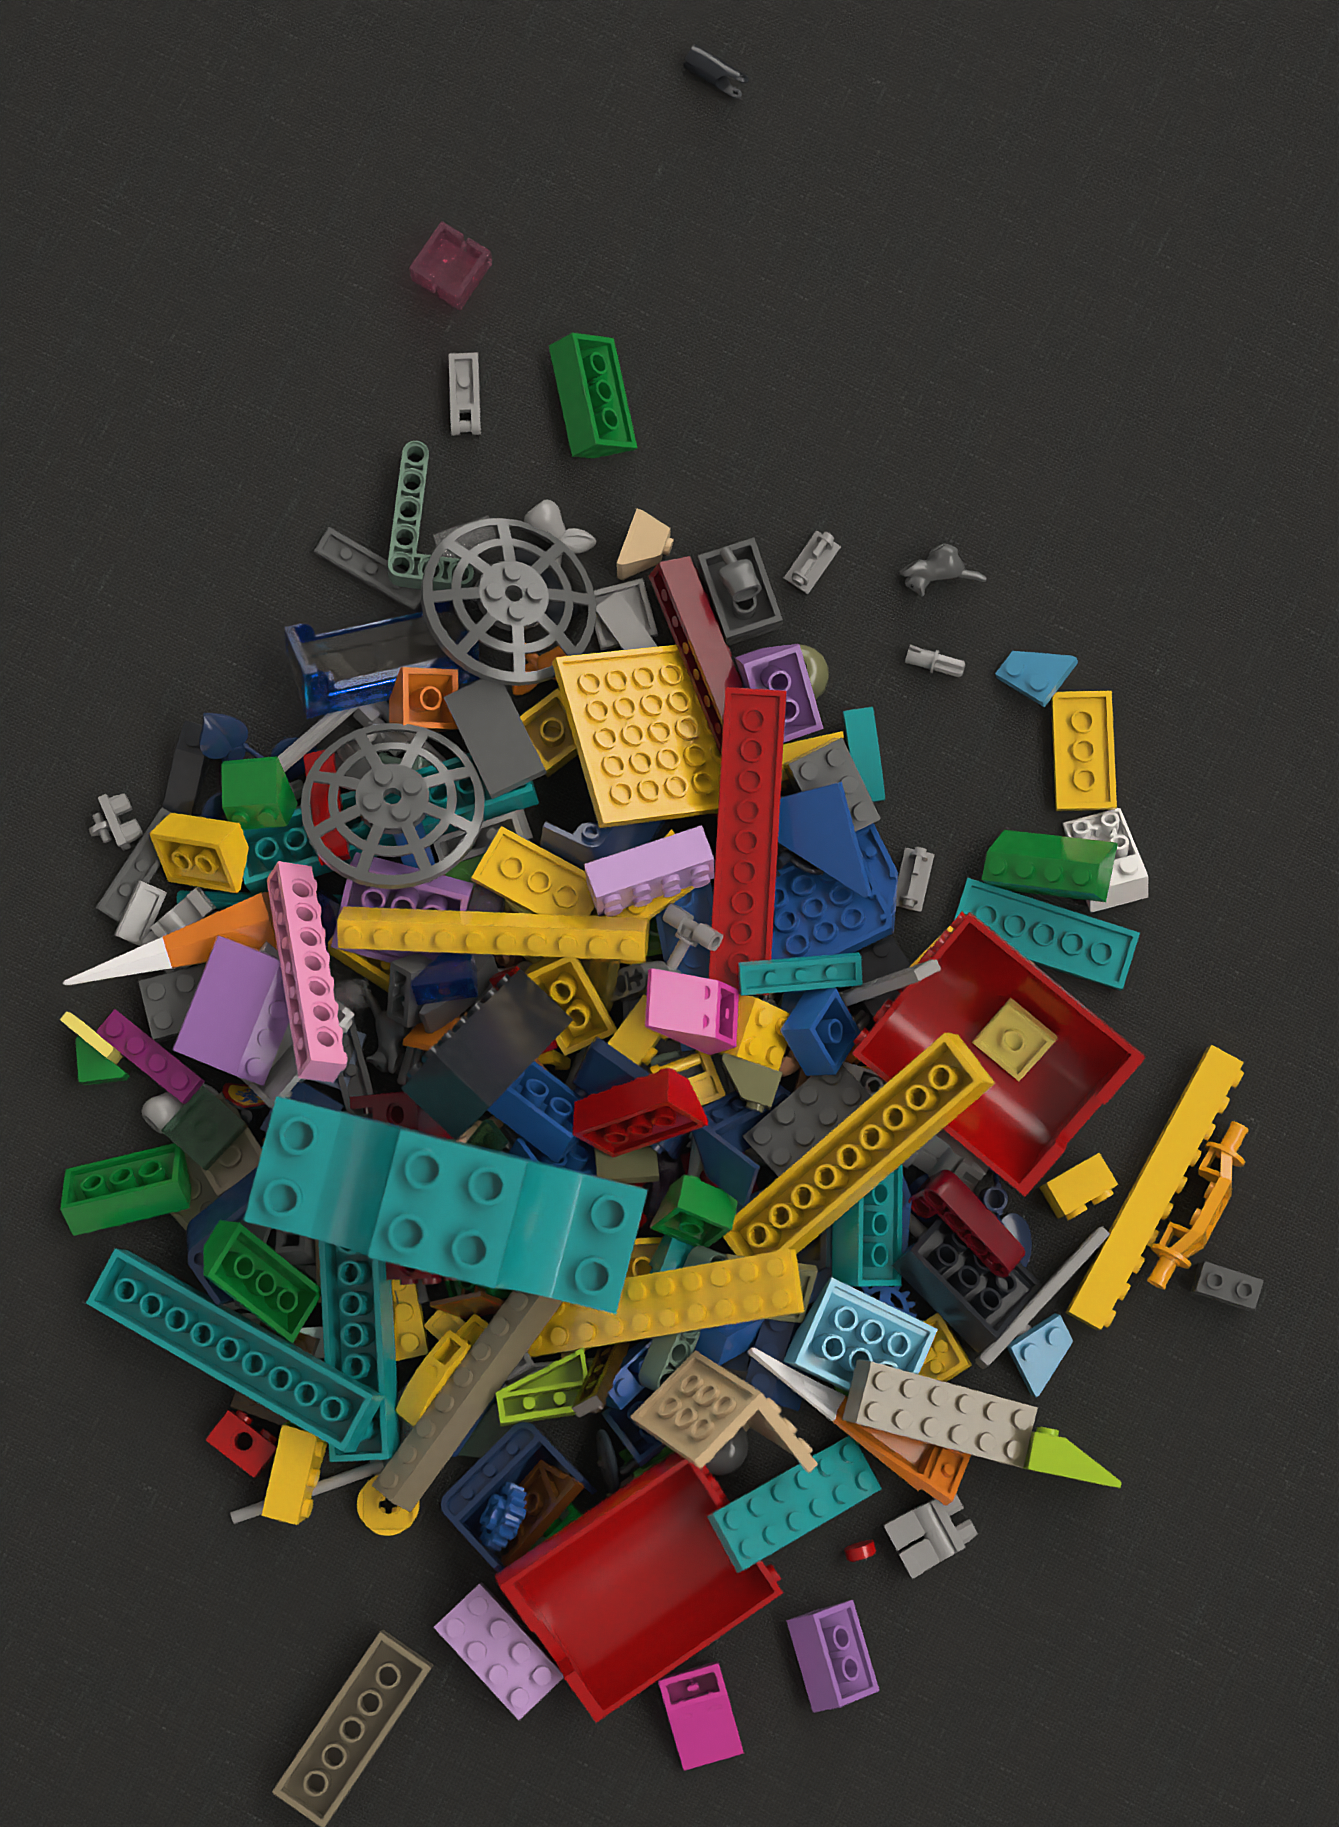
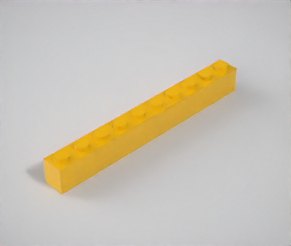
M343 906L337 919L338 948L621 960H645L648 950V918Z
M1213 1045L1206 1048L1108 1231L1110 1235L1101 1244L1065 1313L1097 1331L1101 1330L1103 1326L1107 1328L1110 1326L1116 1315V1311L1112 1309L1117 1299L1122 1301L1129 1291L1131 1285L1127 1281L1131 1273L1137 1274L1145 1260L1141 1254L1146 1245L1149 1247L1153 1245L1159 1234V1231L1155 1229L1160 1219L1166 1220L1173 1208L1170 1200L1174 1192L1179 1194L1186 1184L1188 1178L1184 1174L1189 1165L1194 1167L1202 1153V1151L1198 1150V1147L1203 1139L1208 1141L1216 1127L1212 1121L1217 1112L1222 1114L1227 1107L1230 1098L1226 1097L1230 1087L1236 1088L1242 1079L1244 1072L1240 1069L1244 1062Z

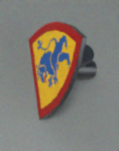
M225 1083L223 1086L222 1096L232 1106L242 1110L240 1117L247 1123L250 1129L256 1128L257 1109L268 1105L248 1085Z

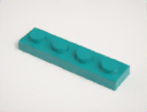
M858 952L739 962V993L742 996L862 985L861 955Z

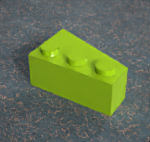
M584 1347L496 1392L500 1425L507 1426L519 1422H532L576 1415L572 1410V1406L587 1375Z

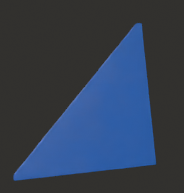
M842 782L780 797L778 842L861 896H871L872 892Z

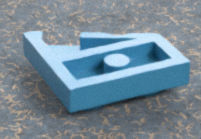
M1012 651L995 675L1000 681L1045 707L1078 664L1076 657L1071 655Z
M1056 1313L1011 1341L1007 1346L1030 1394L1035 1397L1041 1394L1073 1342L1061 1316Z

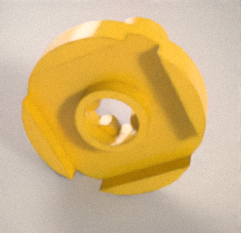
M376 1475L359 1492L357 1499L359 1517L376 1534L385 1536L399 1534L413 1524L419 1513L420 1500L411 1512L397 1505V1507L392 1508L391 1513H386V1509L380 1507V1501H384L386 1497L372 1486L379 1476Z

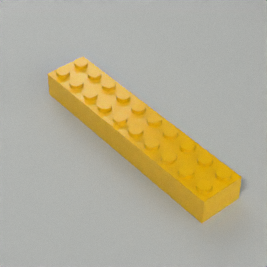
M944 1033L735 1215L732 1230L725 1234L723 1238L738 1256L747 1257L787 1249H795L796 1254L799 1253L991 1088L995 1082L959 1035Z

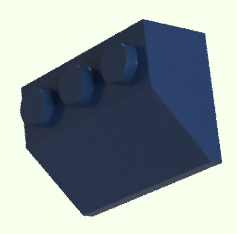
M764 1319L754 1348L809 1377V1373L783 1362L801 1323ZM751 1356L745 1382L760 1391L766 1399L770 1398L777 1405L799 1411L802 1397Z

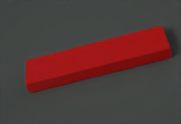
M325 750L308 753L303 756L306 777L315 761ZM335 753L322 764L319 771L337 772ZM313 782L310 806L314 826L331 817L328 806L330 785ZM340 787L337 796L339 812L343 811ZM337 829L320 837L324 845L342 861L351 859L349 843ZM318 856L321 866L326 865L323 862V860Z

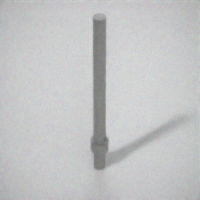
M390 1459L370 1460L368 1464L320 1480L314 1488L312 1496L371 1475H379ZM265 1500L230 1512L233 1523L236 1524L261 1515Z

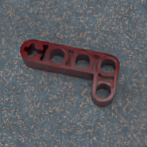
M941 1170L927 1178L908 1200L909 1204L912 1201V1211L922 1218H930L938 1214L986 1267L999 1277H1007L1025 1256L1026 1252L1022 1244L964 1182L949 1170Z

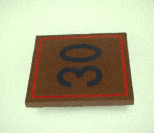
M475 1286V1293L462 1289L461 1296L430 1302V1307L468 1320L474 1313L479 1317L496 1314L505 1301L486 1294L485 1289Z

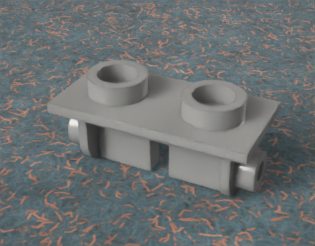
M816 530L784 576V579L806 594H809L841 546L833 542L834 537L828 532L821 534Z
M905 847L898 877L896 906L919 912L922 911L934 854L926 852V849L921 847H915V849Z

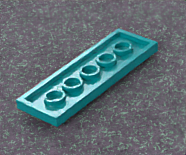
M970 878L966 880L954 918L955 920L961 912H964L966 915L971 912L1033 963L1119 991L1123 990L1140 935L1139 932Z
M851 1436L845 1437L812 1456L817 1466L810 1473L805 1471L801 1464H798L707 1516L737 1573L882 1489L862 1451Z

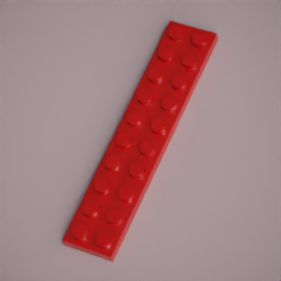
M725 687L711 927L724 936L719 947L715 951L710 950L708 979L721 981L739 990L738 963L771 960L786 691ZM765 993V994H753V995H765V996H769V993Z

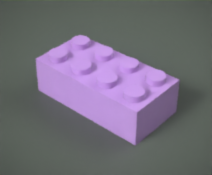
M702 826L584 864L587 886L598 916L606 915V917L615 916L621 913L623 908L635 905V907L645 906L651 903L653 898L662 895L664 897L675 896L681 892V889L690 886L694 888L705 886L710 883L711 879H714V857Z
M482 1582L434 1626L438 1633L518 1720L564 1678L557 1663Z

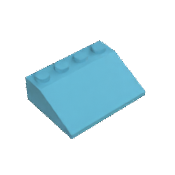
M830 1277L804 1318L803 1324L801 1323L796 1331L783 1362L849 1393L857 1359L879 1363L919 1375L938 1329Z

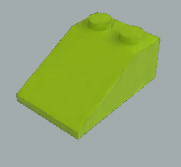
M1037 1427L1036 1432L1031 1433L1023 1469L1121 1488V1481L1068 1439L1058 1437L1059 1430Z

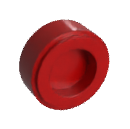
M865 1540L845 1547L844 1552L846 1559L853 1562L874 1555L876 1548L873 1540Z

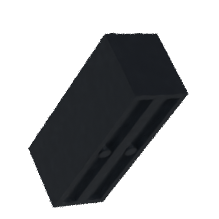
M521 969L512 977L507 973L495 985L498 991L493 987L481 1001H478L468 1011L467 1015H464L452 1027V1030L449 1029L437 1044L435 1043L422 1056L421 1061L424 1064L418 1061L406 1074L410 1079L401 1089L455 1141L477 1121L573 1021Z

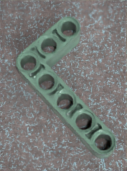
M420 441L407 443L402 451L387 571L388 578L392 584L421 589L423 571L431 555L417 554L429 459L428 448ZM416 454L421 456L422 460L412 462L408 457ZM408 482H415L419 487L415 490H409L404 485ZM405 509H410L415 512V515L407 518L401 515V512ZM401 537H407L411 539L412 543L403 546L397 540ZM440 558L435 569L438 575L433 578V591L451 589L453 573L461 559ZM468 564L464 571L468 578L461 581V588H471L473 584L474 570ZM397 565H404L409 570L406 573L400 574L394 571L393 568Z
M696 1246L690 1251L683 1268L724 1261L726 1255L704 1246ZM701 1330L654 1337L639 1372L641 1385L655 1392L693 1353Z

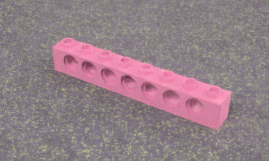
M278 861L266 880L298 1078L334 1082L340 1072L346 1067L347 1054L343 1051V1031L338 1022V1003L334 999V979L330 975L329 970L330 955L326 952L324 941L325 929L321 923V905L318 903L316 894L317 881L313 877L312 866Z

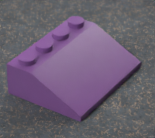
M356 852L350 864L351 866L357 868L362 853ZM377 857L373 858L369 869L371 873L385 875L407 874L419 871L418 868ZM442 875L431 882L414 887L383 889L361 885L347 879L338 917L343 906L467 911L474 883ZM337 923L331 947L389 963L415 953H420L439 964L438 976H442L447 967L452 968L456 954L338 948Z
M217 935L173 1050L234 1076L264 1086L289 1023L279 958Z

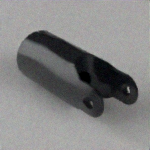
M697 44L692 47L683 64V67L736 99L741 98L742 93L729 83L727 76L740 83H747L749 80L744 73Z

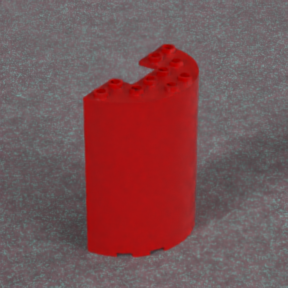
M961 912L950 925L953 930L949 932L946 929L917 963L918 965L934 959L937 960L941 970L919 982L896 989L899 994L892 1002L888 998L872 1018L876 1022L869 1031L864 1028L853 1041L857 1047L852 1054L888 1083L944 1033L959 1035L995 1084L943 1129L1022 1195L1026 1196L1064 1153L1068 1142L1101 1104L1105 1105L1144 1061L1146 1056L971 912L967 915ZM1010 997L1058 1036L1053 1045L1020 1081H1017L972 1043L974 1038Z
M675 1451L495 1575L499 1587L531 1632L534 1631L551 1654L563 1677L596 1723L783 1593L776 1583L781 1580V1577L771 1563L765 1566L762 1560L737 1573L707 1517L730 1504L729 1500L706 1465L699 1469Z

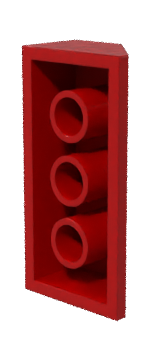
M663 1068L656 1073L645 1077H638L634 1081L613 1086L609 1090L598 1094H591L584 1099L575 1101L572 1135L614 1158L707 1126L708 1118L690 1080L677 1073L674 1069Z

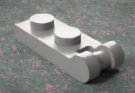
M478 353L449 354L451 435H461V432H472V435H481ZM460 413H471V420L460 421Z

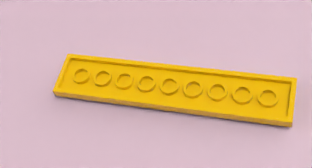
M787 1249L625 1278L616 1314L563 1301L527 1351L530 1357L534 1358L576 1351L582 1347L588 1349L803 1313L804 1305L796 1250Z

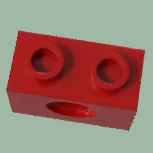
M239 1409L236 1413L233 1410H228L206 1438V1441L253 1478H257L276 1454L277 1444L275 1442L278 1438L265 1428L258 1431L251 1425L253 1419ZM244 1432L249 1433L253 1439L252 1446L248 1450H242L237 1443L239 1435Z

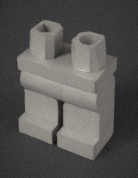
M197 887L150 927L152 931L147 934L142 943L145 945L197 922L215 910L216 906L203 890ZM192 965L164 970L166 971V973H170L181 970L182 968H189Z
M944 1129L939 1131L903 1162L904 1167L908 1168L910 1164H913L927 1173L929 1177L941 1170H949L956 1174L971 1191H973L979 1180L983 1178L989 1169V1166Z
M957 1494L953 1502L947 1506L933 1498L883 1523L896 1550L903 1548L922 1536L924 1537L898 1552L912 1579L956 1552L966 1548L964 1544L978 1534L970 1519L957 1526H954L949 1516L963 1509Z

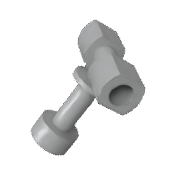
M369 699L353 714V717L364 726L363 728L386 724L381 719L384 713ZM391 731L367 735L373 745L387 742L409 744L411 741L403 732ZM354 740L338 749L337 753L341 760L345 762L361 749ZM391 750L389 752L397 756L403 751Z
M674 904L668 906L662 920L677 929L675 936L679 938V941L665 964L669 972L681 974L682 972L677 968L690 945L696 947L699 943L706 949L715 951L721 944L724 935L707 924H698L693 920L694 916Z

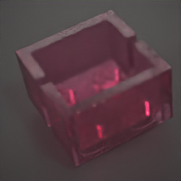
M441 221L409 268L412 281L433 294L437 290L438 296L461 310L492 265L491 251L470 238L465 242L464 234Z

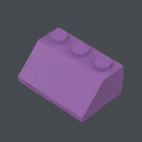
M799 644L761 648L735 657L738 671L742 678L743 688L786 691L784 742L824 729Z
M853 1600L811 1611L787 1620L813 1712L838 1708L879 1691Z

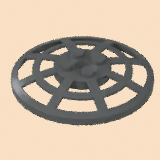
M505 518L483 519L468 523L454 530L441 541L432 553L424 570L421 583V605L430 633L440 648L455 663L484 680L514 686L533 685L556 677L553 665L541 670L525 672V654L541 651L556 642L567 656L581 655L593 634L596 620V600L585 568L577 556L562 541L551 533L537 529L529 523ZM482 527H497L499 539L482 542L470 550L455 542L461 535L471 530ZM509 527L533 533L545 539L553 546L545 552L531 543L512 539ZM501 547L504 561L490 566L477 555L486 550ZM514 547L526 550L538 556L539 559L531 567L525 563L518 562L515 558ZM447 550L461 560L458 562L453 573L451 589L433 591V578L436 566L442 554ZM561 554L572 563L578 572L587 594L571 590L566 574L555 561ZM469 564L480 572L482 577L477 587L461 588L463 573ZM549 566L558 577L563 590L547 588L541 574ZM505 591H515L519 595L520 600H509ZM463 600H477L479 609L484 615L477 624L468 615ZM452 601L458 619L469 632L458 645L449 637L441 625L434 603ZM549 601L564 602L563 615L558 625L545 614ZM573 603L588 606L589 610L585 631L576 647L564 634L571 620ZM536 623L549 634L539 641L525 644L524 630L531 628ZM492 625L511 631L512 643L497 640L486 634V632ZM477 641H480L494 650L513 654V672L489 667L473 659L467 653Z
M387 723L355 730L341 737L319 756L310 769L302 789L301 813L303 827L309 843L329 868L342 877L361 885L383 889H400L431 882L449 872L463 860L479 836L484 818L485 802L482 783L476 768L468 756L455 743L443 735L424 727L411 724ZM391 731L415 734L410 744L387 742L372 745L367 735ZM428 738L435 740L453 751L465 767L448 770L436 756L422 749ZM354 740L356 741L361 750L349 757L338 768L336 773L319 771L322 764L342 746ZM391 750L406 752L400 764L383 765L377 754L378 752ZM419 756L431 763L439 773L423 778L412 767ZM366 758L371 770L361 780L345 776L354 764ZM467 778L472 780L475 794L472 822L455 814L457 794L454 781ZM313 782L330 785L328 806L331 817L316 826L313 824L310 811V796ZM445 784L447 789L446 809L429 803L428 789ZM339 787L356 791V805L339 812L337 804ZM388 794H397L401 797L400 801L395 804H389L384 800ZM426 815L440 820L433 831L425 837L419 838L415 827ZM360 816L362 821L371 828L367 840H363L354 834L345 823ZM449 825L466 833L453 852L431 866L424 849L436 842L446 832ZM337 829L347 842L362 850L357 868L335 856L324 845L320 837ZM383 833H403L408 844L381 846L379 842ZM413 854L419 871L398 875L369 872L374 855L399 857Z

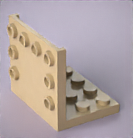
M696 1350L630 1416L636 1425L699 1469H702L706 1463L711 1461L715 1454L736 1435L741 1427L745 1431L751 1427L792 1454L808 1473L817 1466L816 1461L810 1455L813 1451L812 1448L803 1439L797 1438L794 1435L797 1429L786 1418L782 1419L779 1416L781 1409L770 1398L766 1399L760 1391Z

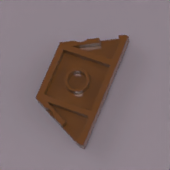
M540 1460L518 1485L523 1487V1492L527 1494L524 1499L526 1501L524 1506L526 1514L518 1528L517 1535L512 1540L508 1539V1554L502 1556V1564L504 1566H509L527 1553L582 1491L584 1485L549 1462Z

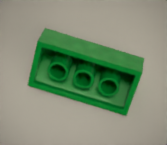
M571 333L549 345L572 456L598 458L637 449L614 338Z
M1003 830L987 851L982 881L1009 891L1106 902L1118 844L1108 841Z
M177 1142L66 1169L60 1210L73 1236L189 1209L191 1183L182 1143Z
M220 1220L204 1245V1276L289 1343H293L320 1299L321 1288L241 1223Z

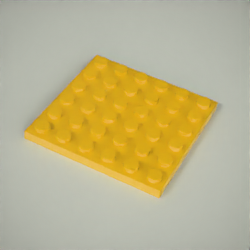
M676 645L556 657L553 660L552 665L599 828L718 813L721 755Z

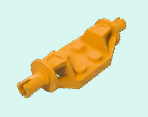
M1231 1121L1230 1127L1220 1144L1207 1142L1205 1148L1208 1152L1198 1168L1199 1175L1211 1182L1204 1194L1206 1199L1202 1210L1197 1208L1190 1221L1191 1229L1170 1222L1159 1244L1154 1243L1152 1245V1251L1160 1257L1153 1272L1147 1279L1152 1285L1165 1290L1166 1284L1175 1268L1189 1269L1191 1262L1187 1258L1205 1247L1232 1196V1165L1243 1167L1245 1164V1160L1237 1153L1245 1135L1249 1131L1244 1125ZM1214 1157L1221 1160L1220 1172L1209 1168ZM1173 1235L1180 1238L1173 1246L1167 1247Z

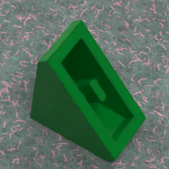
M80 1036L75 1039L79 1083L92 1085L128 1080L130 1075L117 1064L107 1059Z

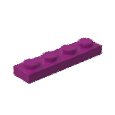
M116 1009L113 1010L96 1031L104 1040L185 1105L205 1082Z

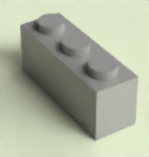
M524 809L484 821L477 840L462 861L485 854L501 826L526 840L533 838ZM457 830L442 835L433 843L439 861L453 852L465 837V832Z

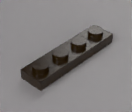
M631 1341L600 1346L572 1406V1410L578 1417L589 1412L594 1414L605 1406V1399L614 1386L613 1381L621 1370L620 1365L628 1352L627 1349Z

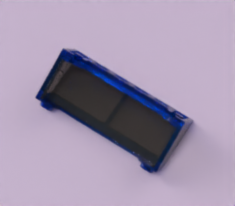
M452 601L434 603L441 625L449 637L458 645L469 632L458 619ZM423 612L315 635L313 628L308 624L284 627L286 652L306 718L389 700L401 667L458 669V684L479 680L478 676L463 669L440 648L430 633ZM479 641L467 653L477 661H479Z

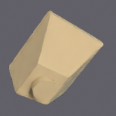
M636 509L617 561V578L625 580L661 562L663 555L669 556L674 539L670 538V527L643 510Z

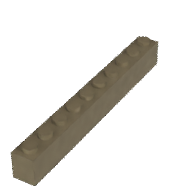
M513 1290L372 1486L389 1501L411 1512L563 1301Z

